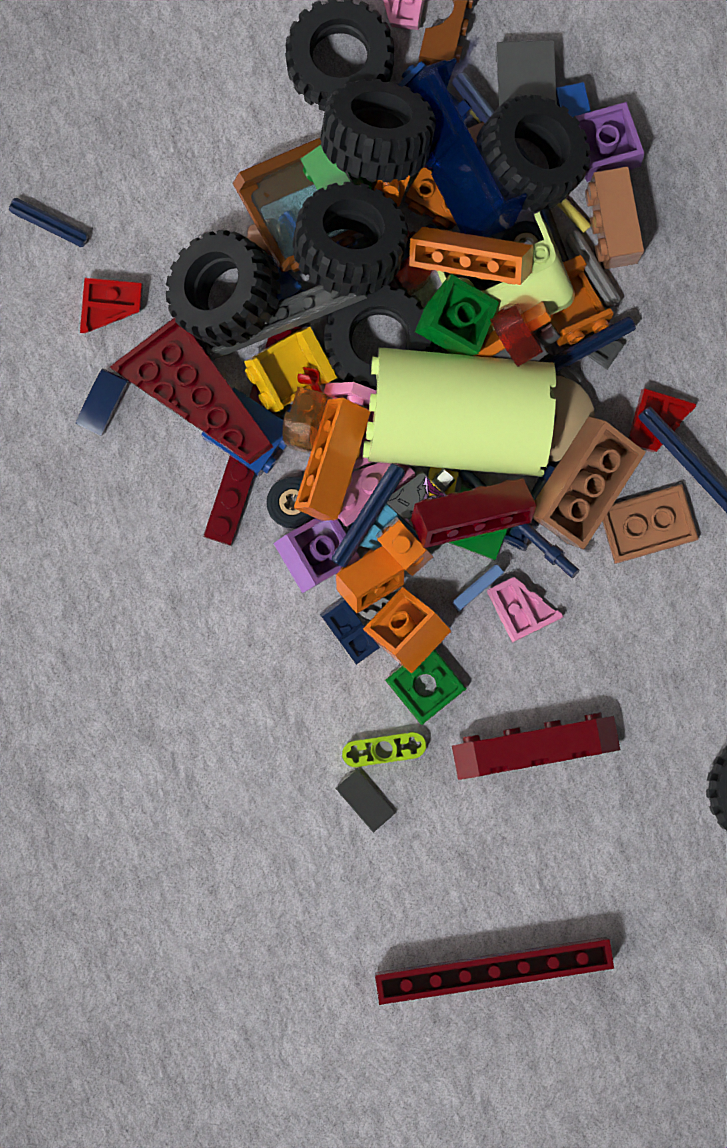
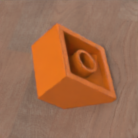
M404 587L363 628L370 637L410 673H413L451 632L450 628L433 610Z

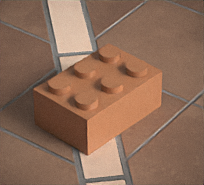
M623 167L594 172L591 181L588 182V189L585 190L587 206H592L593 217H590L592 234H597L598 245H595L597 261L603 263L604 270L638 264L644 253L629 168Z

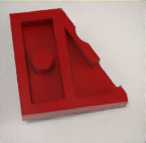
M84 278L80 333L86 334L141 312L143 283Z

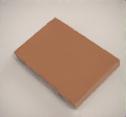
M682 484L615 503L602 521L614 564L699 540Z

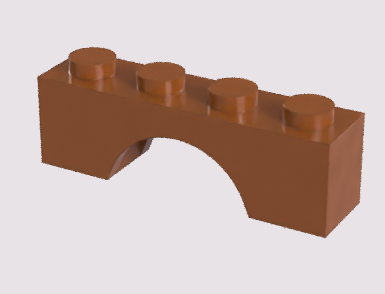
M453 0L454 8L451 15L443 23L425 28L419 54V63L422 61L426 66L452 71L454 62H460L463 46H459L458 42L460 35L466 36L469 19L464 18L466 8L472 9L474 0Z

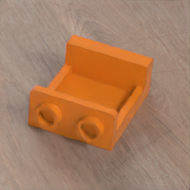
M581 255L563 262L575 291L574 301L568 308L550 315L551 321L547 323V326L552 323L560 334L561 338L556 341L559 346L566 343L570 345L582 340L586 334L592 331L598 333L607 328L614 314L611 308L605 310L584 274L586 262Z

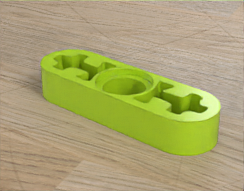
M415 732L351 741L344 746L342 758L351 767L415 759L425 752L426 742L420 734ZM410 737H414L416 742H421V747L417 748L416 754H411V751L406 749L401 750L402 757H396L397 746L394 739L400 738V745L409 743ZM382 741L390 743L393 748L391 756L385 759L378 757L375 752L376 745ZM365 743H372L371 754L374 761H367L368 755L359 757V762L353 763L352 758H347V752L351 751V746H357L358 750H367Z

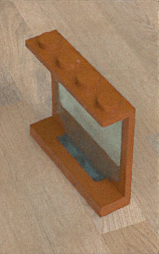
M320 137L240 171L232 183L282 273L290 269L293 272L300 270L299 263L295 261L293 255L294 248L292 247L297 217L303 202L307 197L313 196V192L317 191L314 183L305 176L303 172L304 165L300 159L321 145ZM339 229L327 233L335 243L346 248L353 246L356 239L364 236L359 232L348 229Z

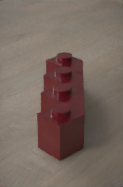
M599 712L584 715L585 721L562 725L561 720L544 722V729L521 733L520 727L503 730L504 736L480 740V735L463 737V744L452 745L457 778L462 780L619 751L621 749L614 716L602 718V713Z

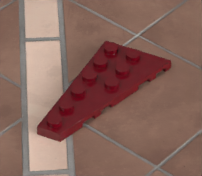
M175 318L110 366L114 372L249 464H252L274 447L196 338L181 328L175 322Z

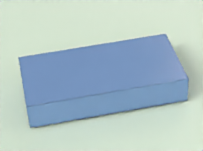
M494 565L453 600L452 605L460 612L501 577L504 571L498 565Z

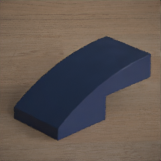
M102 368L75 424L102 436L105 433L114 409L121 400L128 380Z
M344 598L320 614L356 665L380 648L375 640L363 630L365 626Z

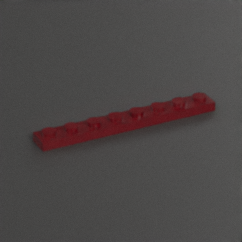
M297 326L269 337L265 349L301 329V327ZM253 384L249 398L263 406L259 399V394L261 393L257 385ZM229 456L203 535L206 539L232 546L255 475L254 471L232 456Z

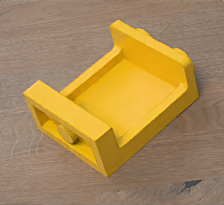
M311 327L297 330L244 361L247 367L245 372L248 379L257 385L261 393L259 394V399L262 405L271 412H278L284 409L285 405L312 390L310 385L298 382V374H304L303 367L314 368L319 371V386L337 378Z

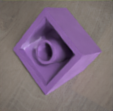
M627 102L575 116L580 122L578 126L581 130L584 129L587 135L585 143H589L590 155L588 156L590 158V165L586 171V182L591 181L594 172L628 167L631 170L641 167L644 151Z
M315 518L273 543L302 593L334 576L342 568L332 561V556L346 536V533L338 519L321 521ZM355 552L348 564L351 565L360 560L357 552Z

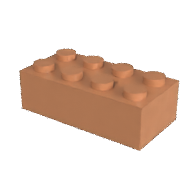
M588 416L535 499L536 509L533 519L567 544L584 550L646 452L608 422Z

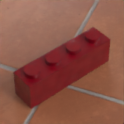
M523 478L513 481L505 480L496 485L479 486L466 492H453L444 497L421 500L414 505L411 522L423 548L531 523L536 504Z

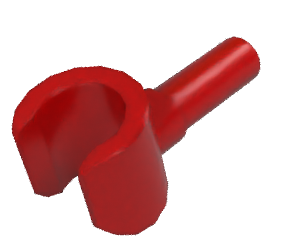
M303 367L304 374H298V382L310 385L320 404L326 403L327 400L318 384L320 379L319 371L314 368Z

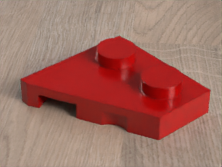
M641 389L628 439L643 450L653 453L657 452L663 444L641 422L638 417L645 408L652 407L675 432L685 417L695 409L696 404L649 389Z

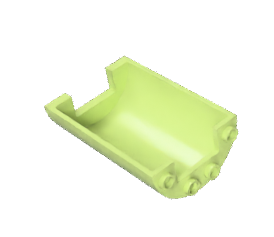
M379 347L378 357L373 356L371 374H376L377 379L376 394H370L369 411H374L373 422L367 423L366 439L369 441L364 440L363 458H367L368 462L540 477L544 475V470L541 467H547L555 417L556 399H554L552 387H556L554 363Z

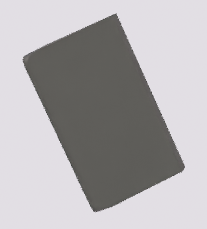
M358 769L335 788L373 833L395 814Z

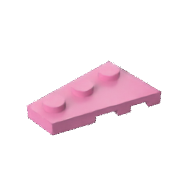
M377 463L352 472V481L346 490L343 500V510L338 516L346 527L356 520L391 465L390 463ZM396 464L405 471V474L393 493L416 477L415 472L408 465Z

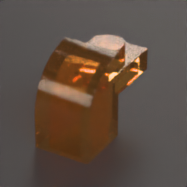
M297 387L291 410L285 413L282 434L286 446L292 450L311 454L328 395L323 392Z

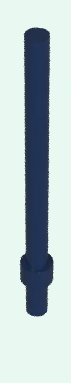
M452 469L455 472H459L458 475L473 489L479 486L487 487L472 471ZM529 523L515 526L545 554L544 558L552 565L556 564L571 578H574L580 570L564 556L565 552L556 544L552 545Z

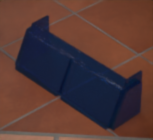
M456 58L448 61L443 60L424 67L406 86L411 88L413 93H419L424 98V102L427 101L436 118L430 156L426 165L428 168H433L434 171L431 175L460 232L489 237L514 226L527 195L525 193L507 201L504 200L447 90L457 60Z

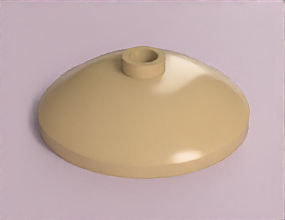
M556 376V387H552L554 399H556L555 414L557 419L554 422L548 462L560 461L588 416L595 418L592 402L585 390L576 382L562 376Z

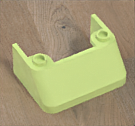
M540 212L534 214L544 240L535 243L533 246L532 273L521 285L502 282L481 291L499 302L487 334L542 301L547 306L550 315L568 308L574 301L575 291L550 229ZM437 271L443 284L450 273ZM459 278L475 288L474 284L470 280L466 278Z

